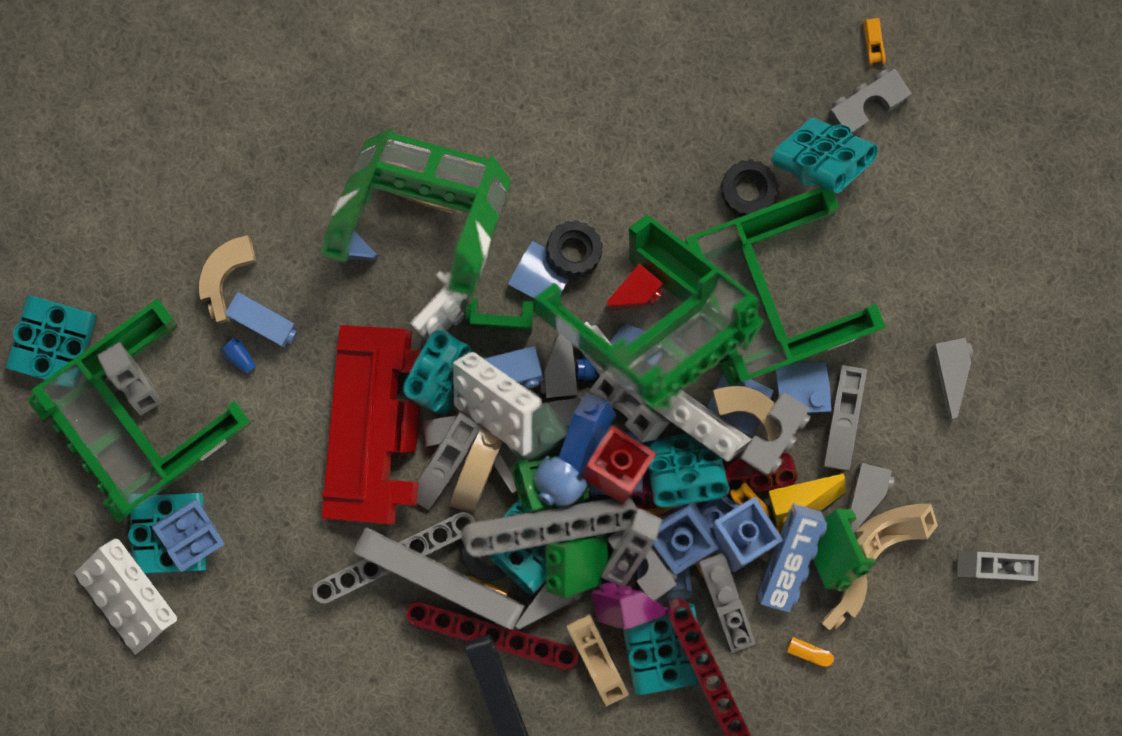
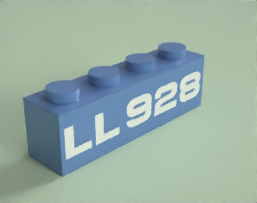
M792 504L780 534L783 541L776 545L757 592L761 605L790 612L792 605L798 602L800 585L808 577V565L810 560L816 557L819 538L823 537L826 532L827 523L821 511Z

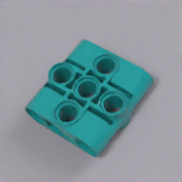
M811 118L775 149L772 155V164L798 176V180L802 185H818L834 193H839L874 162L878 154V146L851 134V129L847 125L838 124L833 126L819 119Z
M27 295L19 323L13 330L14 339L5 368L46 380L69 363L60 360L61 357L73 360L89 348L88 345L98 315ZM57 311H63V321L55 324L53 320L54 314ZM25 319H29L35 322L42 323V325L38 326L24 321ZM30 328L32 330L31 339L23 341L21 337L23 330ZM70 331L77 334H81L86 336V338L83 339L77 336H73L68 334V332ZM51 335H55L57 339L56 345L48 348L46 346V339ZM79 342L81 344L80 353L72 355L70 352L71 345ZM17 344L33 348L34 351L31 352L17 348ZM47 359L49 361V369L41 373L38 368L39 363ZM75 364L52 382L75 388L81 369Z
M434 331L429 336L405 382V394L414 402L437 415L443 416L448 414L454 406L453 362L468 353L475 352L470 349L469 345L457 340L446 331Z
M689 433L657 438L656 440L646 442L644 445L656 453L647 468L654 501L658 506L670 507L719 499L728 493L729 487L722 457L703 443L697 441Z
M203 493L152 495L134 508L135 511L130 514L128 536L131 541V557L143 573L180 572L175 563L169 567L163 563L162 559L164 554L167 553V548L152 528V525L168 516L164 515L160 509L164 501H169L172 504L171 513L197 498L204 509ZM140 496L130 497V504L134 502L136 499H138ZM153 519L152 523H135V520ZM140 528H145L148 533V537L144 542H140L136 538V532ZM154 546L155 549L136 550V547ZM206 556L183 571L206 570Z
M520 499L501 518L524 514ZM570 539V540L559 541V542H554V543L564 544V543H567V542H570V541H573V540H576V539ZM546 544L487 555L516 584L531 595L546 580ZM510 554H514L518 557V565H514L510 562Z
M689 604V606H690V608H691V610H692V612H693V614H694V616H695V618H696V620H697L696 611H695V605H694V604ZM686 609L676 610L674 617L680 618L684 616ZM668 614L637 626L623 629L635 694H649L700 683ZM658 620L666 621V625L662 629L654 628V624ZM688 632L685 635V639H694L697 635V632ZM662 645L671 646L667 653L661 654L658 652ZM642 649L645 651L643 657H633V653L636 650ZM703 654L698 655L695 661L703 662ZM667 669L675 670L674 675L669 678L663 677V672Z

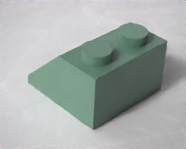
M546 403L531 413V452L523 456L515 449H510L520 460L527 459L528 463L543 460L546 456L550 458L562 450L569 426Z

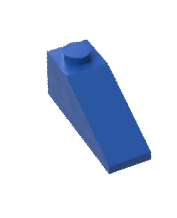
M587 392L573 414L559 456L560 460L578 472L577 479L581 476L616 416L608 400Z

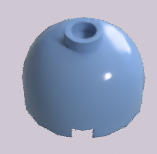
M546 456L540 464L534 478L536 489L540 493V500L547 505H552L553 503L557 506H568L574 503L586 490V482L583 479L580 483L576 478L578 472L567 463L555 457L550 461L549 456Z

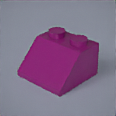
M606 583L601 585V589L592 592L597 622L628 629L667 614L665 607L643 592L632 590L629 586L621 587L617 586L616 583Z

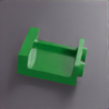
M472 298L471 304L466 305V319L470 322L472 328L533 331L534 302L523 301L522 316L479 314L477 298Z
M527 459L520 460L510 469L524 514L566 507L557 506L553 503L552 505H547L539 498L540 493L536 489L534 478L543 460L529 463ZM581 477L578 479L580 483L583 480ZM584 480L587 485L586 490L574 503L568 506L582 504L589 498V485L586 480Z
M835 509L824 518L827 523L826 532L818 540V550L813 561L826 589L844 591L850 588L852 582L857 578L868 574L869 569L876 564L874 558H866L850 526L857 519L854 511Z
M607 533L581 537L564 544H546L547 592L566 598L608 583V580L601 577L608 563Z

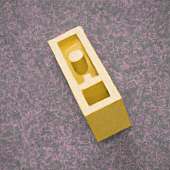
M844 474L770 490V505L777 529H783L792 504L821 511L845 494Z

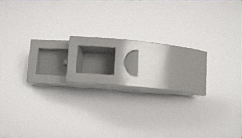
M842 365L824 465L826 468L850 472L867 369Z
M461 412L458 413L416 481L419 482L417 503L428 510L445 488L482 427L481 424L476 423Z
M721 553L699 562L731 652L734 653L755 645L747 616L724 554Z

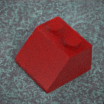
M639 263L607 300L605 308L610 311L645 308L648 304L653 306L662 296L661 288L663 283Z
M612 426L580 477L622 504H625L656 453Z

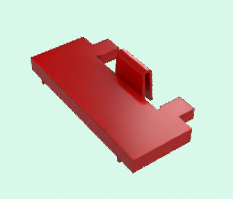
M340 325L338 346L335 348L337 350L325 486L324 492H322V496H324L322 518L395 524L396 504L417 506L419 482L389 480L392 451L416 452L420 406L409 401L401 402L397 400L399 372L410 374L417 358L422 350H411L412 330Z

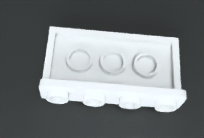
M442 272L437 274L444 288L411 322L426 341L434 331H447L453 324L455 326L458 325L466 315L464 312L466 311V305L469 304L466 299L469 296L448 290L451 275L449 272L446 275Z
M468 353L453 362L454 405L456 408L466 413L476 423L481 424L494 436L503 440L510 448L515 449L523 456L531 452V412L541 406V400L476 353Z
M681 391L676 397H671V409L653 408L656 412L665 416L676 426L682 428L697 441L703 443L727 461L746 449L752 440L684 391Z
M114 539L100 547L74 572L80 584L85 587L94 599L95 604L100 607L109 619L110 624L115 627L124 639L125 644L135 655L177 621L174 612L118 539Z

